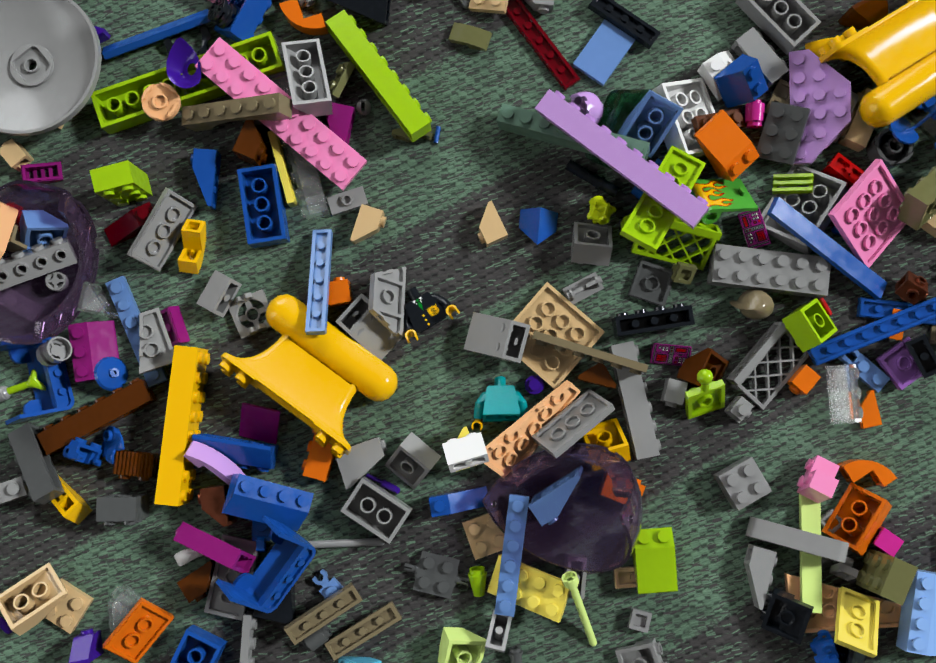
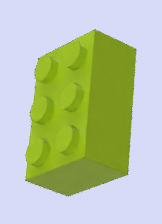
M128 160L89 170L94 192L119 207L129 205V202L135 200L137 202L145 201L147 197L153 196L148 174Z

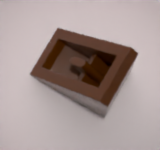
M597 363L576 376V380L616 389V383L605 365Z

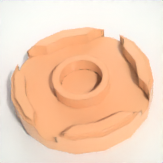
M152 84L142 94V109L155 121H168L178 114L181 107V98L178 92L169 84Z

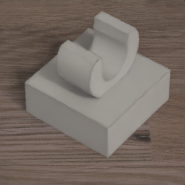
M846 557L845 563L839 562L832 565L829 573L849 581L857 578L859 570L852 568L854 560Z

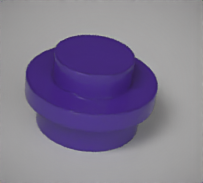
M532 375L525 381V389L530 394H539L544 388V382L539 376Z

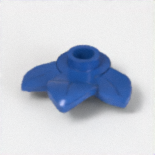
M109 426L103 433L104 441L101 450H103L102 457H105L109 464H114L116 450L122 451L125 447L120 430L114 426Z

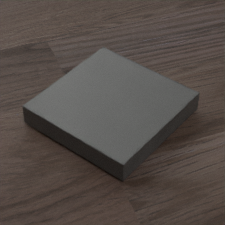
M640 259L627 296L659 307L665 306L673 283L671 279L672 270Z

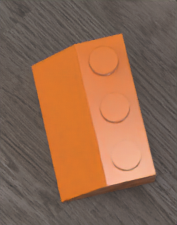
M851 482L821 532L830 538L849 543L848 549L863 557L892 506L888 500ZM838 515L842 519L841 528L835 533H831L828 529L832 530L839 524V521L836 519Z

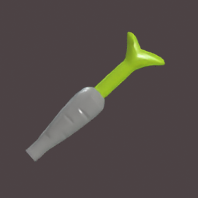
M32 369L27 381L11 387L0 386V402L8 400L11 394L28 388L46 391V387L37 379L36 370Z

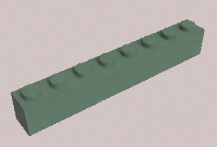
M502 103L496 120L500 130L593 155L539 113ZM611 132V135L615 138L619 136L628 143L626 146L631 150L634 148L639 150L643 154L642 158L647 161L650 152V142Z

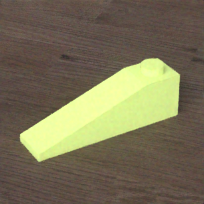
M443 627L438 663H481L484 657L486 639L464 628Z

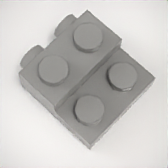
M655 638L637 641L634 645L616 648L615 650L619 663H667L663 662L661 657L663 654L662 645L660 642L657 643Z

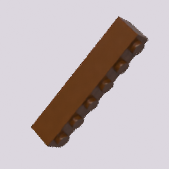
M134 379L129 382V386L113 390L111 392L112 395L96 399L94 401L95 404L77 409L78 413L72 416L71 414L59 419V423L43 427V431L36 435L46 455H53L62 451L65 446L69 445L71 440H75V437L85 439L155 402L157 398L152 388L148 387L146 380Z

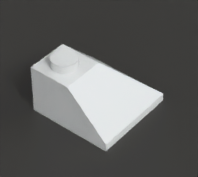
M729 50L717 53L702 63L697 70L718 101L722 97L714 77L735 60Z

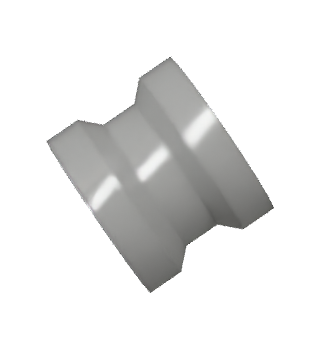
M53 271L47 274L45 283L51 290L64 291L69 285V279L65 274Z

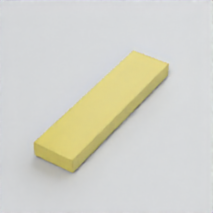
M268 131L287 204L290 207H295L298 204L280 139L272 131Z

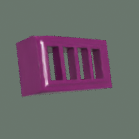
M61 162L20 165L22 182L25 187L64 181ZM56 167L57 176H53L52 168ZM45 169H48L49 177L45 176ZM38 170H41V178H38ZM33 171L34 178H30L29 172Z

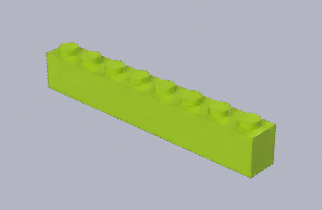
M342 10L325 21L330 35L349 60L356 65L355 68L412 143L430 132L432 122L427 112H422L416 98L412 99L409 95V89L405 84L399 82L397 73L389 69L388 62L384 56H379L374 43H369L364 30L356 26L357 23L351 14L348 15L345 10Z

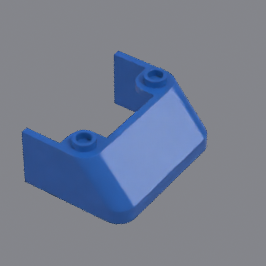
M54 336L0 342V352L8 351L10 359L16 364L27 363L29 375L32 369H35L37 379L46 387V391L33 388L36 400L25 403L23 414L5 421L6 425L39 419L67 411L73 407L74 396L65 361L53 367H46L36 357L38 347Z
M264 515L262 519L272 529L269 536L275 545L254 574H240L232 584L217 579L216 584L231 602L264 613H271L278 608L316 554V549L311 543L285 524Z

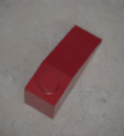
M147 202L138 206L105 228L104 231L111 246H116L137 236L155 205Z

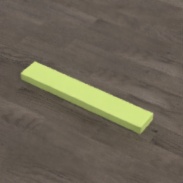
M799 494V529L821 535V503H816ZM799 551L800 601L813 606L812 613H822V557Z

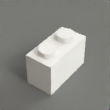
M481 432L469 433L466 437L453 438L442 444L451 473L489 462Z

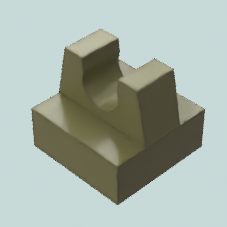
M674 263L671 268L673 272L671 279L673 282L690 285L698 268L694 264Z

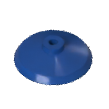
M105 357L96 364L94 378L101 388L113 391L125 385L128 379V370L125 363L119 358Z

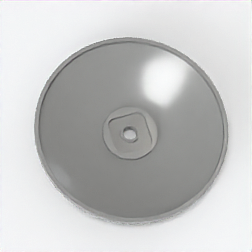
M0 0V133L13 136H33L54 130L78 114L92 96L101 71V45L92 21L73 0ZM36 62V68L30 70V64Z

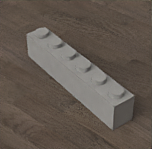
M634 341L608 347L610 354L638 362L639 349L637 344L634 345ZM623 366L621 370L613 367L634 459L640 460L660 455L661 443L659 439H656L655 435L657 426L650 412H653L651 402L647 401L646 397L648 387L646 382L642 380L644 373L642 372L641 375L629 372L630 368Z

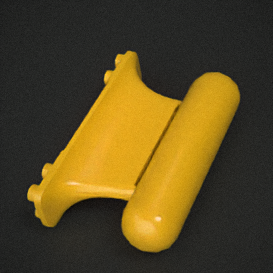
M906 0L907 4L871 26H867L858 32L852 26L843 32V35H837L818 50L822 56L819 58L821 63L834 59L850 61L862 68L874 81L877 87L869 91L862 98L859 106L861 118L869 126L875 128L888 126L936 96V0Z
M288 294L278 295L270 301L266 308L265 316L267 323L282 336L271 347L252 357L240 358L224 352L221 355L222 361L219 366L222 368L221 371L228 377L236 373V382L244 389L251 384L311 427L317 433L315 441L322 447H325L329 442L333 445L331 453L340 459L343 454L348 455L351 452V445L343 434V419L354 394L359 391L365 397L375 402L389 399L397 389V375L390 366L328 321L327 333L325 335H306L307 305L294 296Z

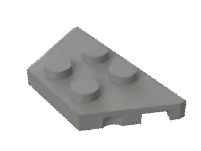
M406 267L390 269L384 272L380 271L370 275L368 311L397 338L403 336Z

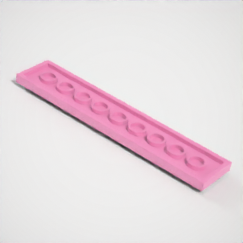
M220 37L199 60L201 72L233 99L281 93L291 99V96ZM293 104L292 119L279 121L259 120L342 191L367 163L364 157L315 116L293 108Z

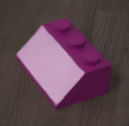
M114 320L92 321L68 325L69 340L72 345L71 355L75 382L87 383L96 381L94 378L96 364L105 357L119 358Z

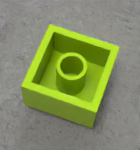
M818 298L798 307L782 319L785 328L790 332L795 340V344L802 352L822 344L838 331Z

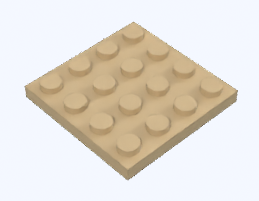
M548 282L545 283L513 320L531 325L521 361L554 390L582 358L573 355L571 350L566 349L565 352L555 350L554 345L548 343L546 347L535 344L536 340L532 339L534 331L591 348L605 333L603 329Z

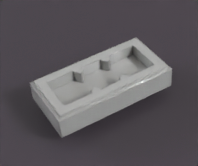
M363 186L326 197L332 216L361 207V204L369 205Z

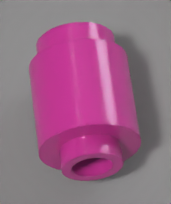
M756 99L745 104V123L747 128H762L765 104L761 103V100Z

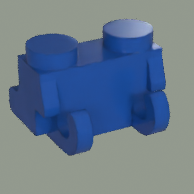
M75 437V440H71L69 445L63 449V456L87 465L93 464L98 467L102 464V460H100L103 451L101 450L102 445L91 442L90 445H87V440Z
M824 629L818 631V636L813 639V642H810L814 654H817L814 656L815 662L841 663L830 632Z

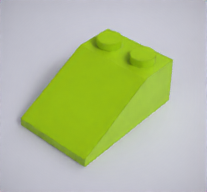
M672 527L632 530L630 543L638 595L677 592L676 556Z

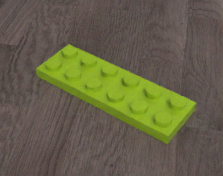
M672 145L658 170L663 174L665 172L670 173L675 178L674 182L680 186L684 184L692 190L706 163ZM643 193L622 228L620 235L655 254L676 216Z

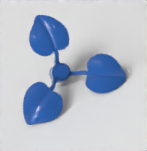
M932 97L916 108L923 109L925 112H929V114L914 126H911L910 122L903 117L889 125L892 135L899 142L908 145L915 143L919 139V135L914 129L930 117L936 120L935 97Z

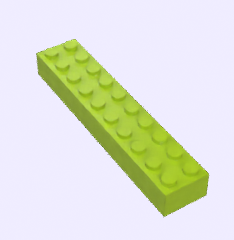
M271 31L230 45L269 79L287 74L276 40ZM204 54L198 56L199 60L203 57ZM194 63L188 67L189 75H193L196 72ZM166 67L94 91L91 98L101 128L108 134H113L153 120L143 111L141 103L144 90L152 84L166 83L171 85L181 98L180 110H182V107L198 105L227 95V93L202 72L199 84L187 89L180 88L169 80Z

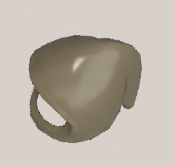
M760 289L744 291L737 301L731 300L729 304L740 310L741 314L753 320L764 319L770 316L774 309L772 298Z

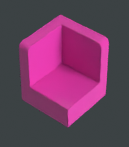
M880 527L878 530L879 534L873 541V544L880 548L879 551L894 557L904 541L885 527Z

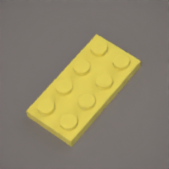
M502 554L498 555L487 590L488 593L497 596ZM521 562L516 605L557 623L561 622L570 590L564 587L561 578Z

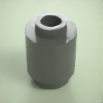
M325 625L302 640V644L307 651L311 650L314 652L329 640L332 632Z

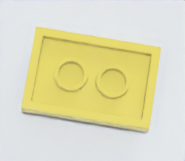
M840 587L838 589L834 643L868 657H876L880 601L846 587Z

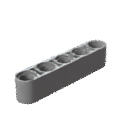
M751 516L749 517L745 536L841 563L846 562L849 543Z

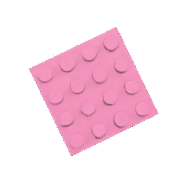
M875 159L828 213V216L854 256L868 268L906 225L897 219L900 212L898 208L905 198L883 160Z

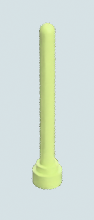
M567 571L561 577L563 585L570 590L589 644L594 647L597 645V640L577 588L579 578L575 571Z

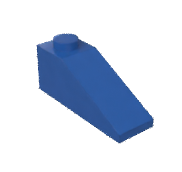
M194 148L193 154L190 157V164L207 206L212 210H216L221 154L217 150Z
M486 486L429 496L432 517L454 514L490 505Z

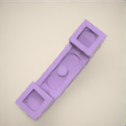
M193 440L184 454V457L195 466L200 468L204 465L228 485H230L233 474L245 475L229 458L203 443Z

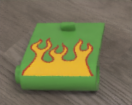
M736 178L733 182L726 179H697L690 193L694 197L700 196L708 202L709 211L701 219L705 224L716 222L722 212L758 210V206L740 178Z

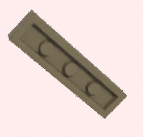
M351 582L284 626V631L293 644L296 645L363 601V599Z
M393 601L329 639L324 645L335 661L400 621L402 616Z

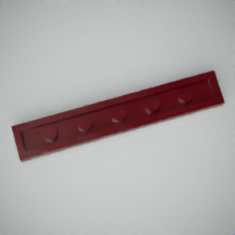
M509 0L506 15L562 89L566 91L579 82V76L522 1Z

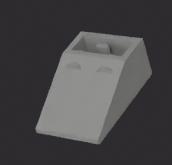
M361 293L335 322L361 346L382 360L404 337L405 333L403 332L402 337H395L368 311L369 299Z
M473 312L464 350L520 364L531 325Z

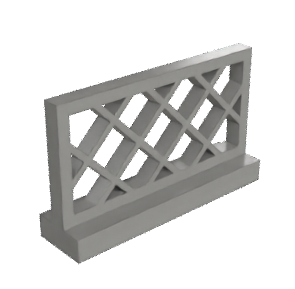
M774 322L729 374L726 380L734 384L761 410H764L809 357V354L805 351L800 358L794 359V348H798L797 345H794V338L785 328L783 322ZM784 334L789 337V346H781V337ZM789 348L790 359L781 360V349ZM771 349L777 350V360L768 359V353ZM782 362H790V370L787 373H782ZM769 363H777L778 373L769 374ZM758 364H764L765 374L756 375ZM778 376L776 387H770L769 377ZM765 377V388H757L756 378ZM747 378H752L753 389H746L741 384ZM757 391H766V398L762 403L757 399Z

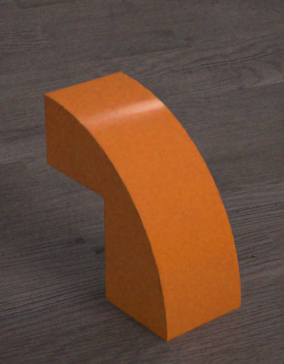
M288 0L279 3L286 20L298 31L309 35L328 34L322 13L304 18L298 0Z
M851 459L837 464L840 466L838 470L846 482L854 483L868 473L878 486L885 487L897 479L891 470L874 461Z

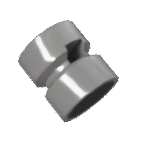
M56 336L38 347L36 357L42 365L53 367L71 356L72 345L66 338Z

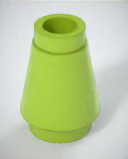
M484 566L470 567L468 577L473 596L482 597L485 595L487 571H485Z

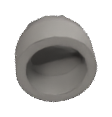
M361 99L356 104L357 112L360 115H368L371 112L372 107L368 100ZM362 103H365V111H362Z

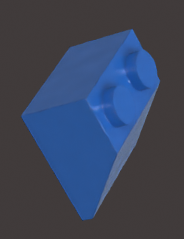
M745 54L739 56L714 77L727 108L753 102L769 90L758 59Z

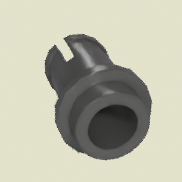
M510 647L507 653L510 656L511 663H522L523 650H521V647Z

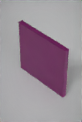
M243 402L239 436L276 444L281 411Z

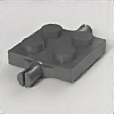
M422 550L420 561L417 565L408 563L404 565L403 571L415 573L413 586L415 591L451 599L456 583L468 587L469 578L458 576L460 559Z

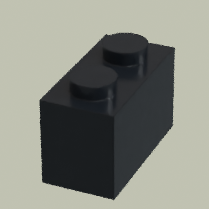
M925 334L904 342L922 378L925 379L936 374V354Z

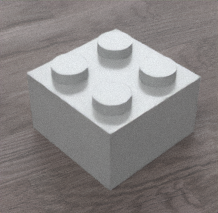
M744 456L713 474L732 509L737 511L772 492L751 456Z

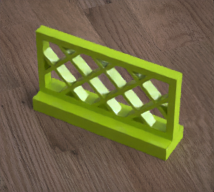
M676 217L669 228L674 230L675 234L666 239L664 238L660 246L665 244L668 251L662 254H654L647 249H639L638 244L633 243L631 253L671 263L683 262L694 264L699 270H703L716 241L720 240L722 232L718 225L705 224L703 221H700L692 229ZM685 234H691L694 239L682 243L680 237ZM678 238L681 245L670 249L667 243ZM704 238L711 239L708 245L700 247L698 241ZM696 243L699 249L688 254L685 247ZM683 249L686 255L681 258H675L673 253ZM700 253L702 254L703 258L700 264L692 262V257Z

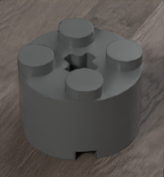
M888 127L869 141L866 152L871 163L875 159H882L887 169H893L911 158L915 144L908 145L899 142L892 135Z

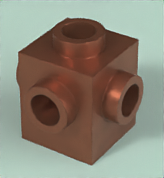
M908 271L896 283L895 293L903 301L915 305L918 301H923L929 293L928 282L922 276H917Z

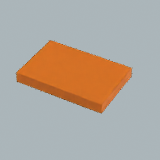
M141 597L102 644L103 648L132 663H138L171 623L174 616Z

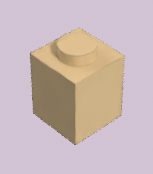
M12 138L4 142L0 148V155L13 169L21 172L20 165L30 164L34 161L26 149Z

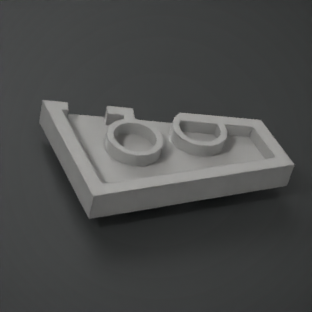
M159 307L139 313V375L171 365L174 349Z

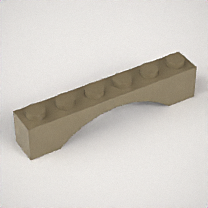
M273 93L182 107L181 126L194 131L211 130L219 124L232 121H279L292 119V99L281 93Z

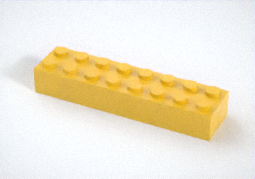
M174 345L154 504L181 506L189 503L193 498L194 489L191 486L192 481L196 477V469H194V464L184 457V454L192 442V435L201 433L198 429L199 422L203 420L201 405L205 402L206 397L205 392H203L204 384L208 380L206 365L210 363V354L207 349Z

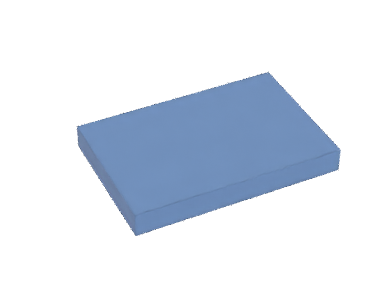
M604 19L572 66L603 87L634 44L635 39Z

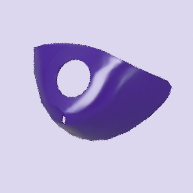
M179 37L175 40L168 54L166 71L169 80L174 85L187 89L200 83L201 67L194 49L183 38ZM198 62V69L196 68L195 74L189 75V65L192 63L196 65Z

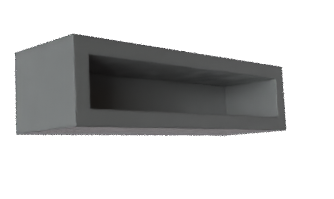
M26 423L7 434L10 440L9 446L14 451L16 456L15 462L22 471V480L28 487L29 498L35 503L45 505L65 492L51 456L46 455L36 435L41 432L39 427Z

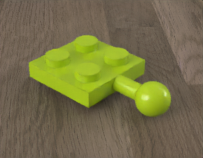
M702 369L697 373V380L701 386L691 388L685 392V412L688 419L725 407V384L722 379L712 381L713 374L708 369Z

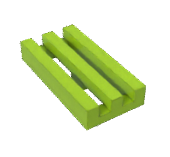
M813 173L773 174V194L813 193ZM797 185H809V187H794V186H797ZM778 186H790L785 188H777Z

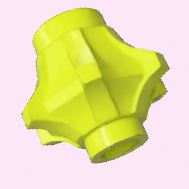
M595 196L589 200L590 210L587 214V220H592L593 224L605 225L610 221V216L616 212V208L607 203L603 196Z

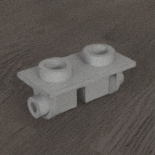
M594 272L563 288L562 291L566 298L572 304H575L604 289L603 281Z

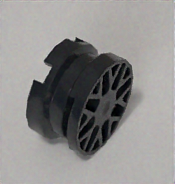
M216 0L209 10L208 19L211 22H216L218 27L224 29L232 22V15H236L237 8L233 4H228L227 0Z

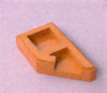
M868 390L863 402L857 408L861 429L882 425L874 390Z

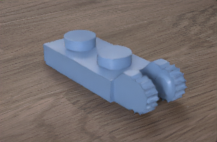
M858 350L850 353L855 357L852 361L846 355L838 358L847 366L848 370L870 389L874 390L875 393H879L891 379L862 353H859Z

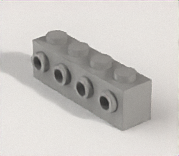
M56 237L50 241L51 243L45 245L42 243L36 244L31 247V250L14 252L11 254V257L6 259L2 257L0 259V291L76 264L78 257L69 238Z

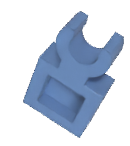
M324 569L320 571L323 575L322 580H318L316 576L312 578L315 584L322 586L319 592L325 599L343 588L335 577L329 580L328 574Z

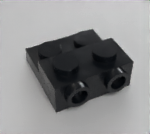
M775 587L774 592L769 591L766 599V602L769 603L768 608H763L760 616V620H763L761 628L800 645L814 607L794 599L795 595Z

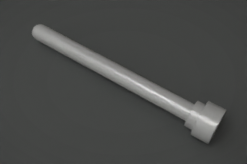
M381 538L308 541L314 548L382 546L385 544V541Z

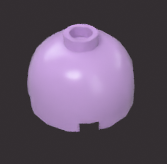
M583 91L570 96L572 98L571 102H574L581 108V113L584 115L588 113L596 119V124L600 122L603 115V104L594 93Z

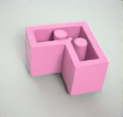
M819 455L812 459L809 458L804 467L806 472L797 482V486H799L797 493L816 503L831 499L839 480L835 479V476L840 466Z

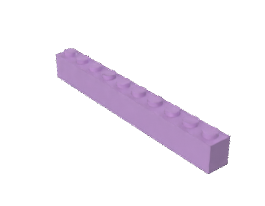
M550 89L535 107L537 113L692 229L696 227L709 211L708 202L700 196L694 197L690 194L692 192L690 188L684 184L678 185L674 182L675 178L670 173L665 172L663 174L658 170L659 166L652 160L647 162L642 158L643 154L639 150L628 148L626 146L628 143L619 136L617 138L612 136V131L605 125L601 127L595 123L596 119L588 113L586 115L581 113V108L574 102L570 104L564 100L565 96L559 91L553 92Z

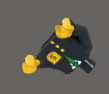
M416 287L411 288L406 292L411 302L405 305L403 327L408 344H410L409 340L411 337H415L418 341L417 335L448 316L450 319H454L451 314L455 311L459 314L460 311L446 298L436 293L430 294L426 292L420 295Z

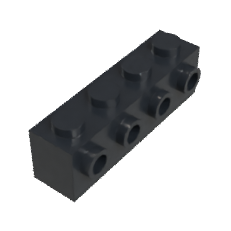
M684 303L675 304L670 309H666L665 306L656 307L654 311L647 312L646 309L637 310L635 314L628 315L627 312L617 313L616 317L611 319L614 338L688 327L695 324L692 305L685 306Z

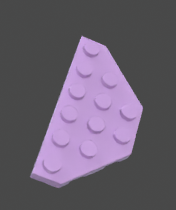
M807 49L789 52L790 105L810 108L811 110L793 166L812 164L820 153L837 138L839 133L852 122L851 82L826 62L821 63L819 57Z

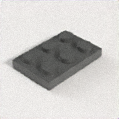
M772 101L757 147L758 159L793 166L809 118L810 108Z

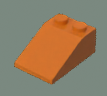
M720 109L694 134L719 178L733 182L759 157L752 141L723 109Z

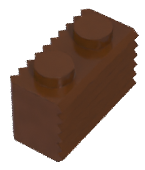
M116 450L113 474L119 475L118 478L131 479V476H137L138 480L150 481V478L157 476L159 454Z

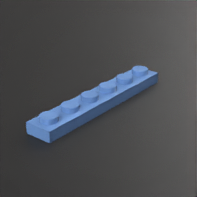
M332 229L313 230L305 325L306 335H325L327 333L333 240Z
M120 276L105 284L139 363L140 311L125 276ZM163 367L143 374L149 388L169 380Z
M509 495L494 612L497 615L514 617L529 496Z

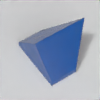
M542 207L520 209L519 229L538 245L556 232L558 213Z

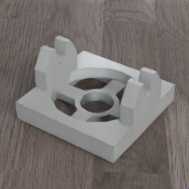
M263 289L236 297L229 307L241 339L271 328L267 320L261 324L259 322L261 314L266 312V308L269 305ZM250 300L259 301L264 306L257 309L253 307ZM245 303L247 308L245 315L238 317L239 309ZM251 309H255L258 312V317L255 320L248 318V312ZM248 320L253 322L254 327L247 328L241 323Z

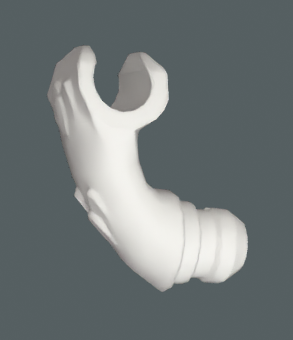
M188 548L176 553L174 558L178 566H183L203 555Z

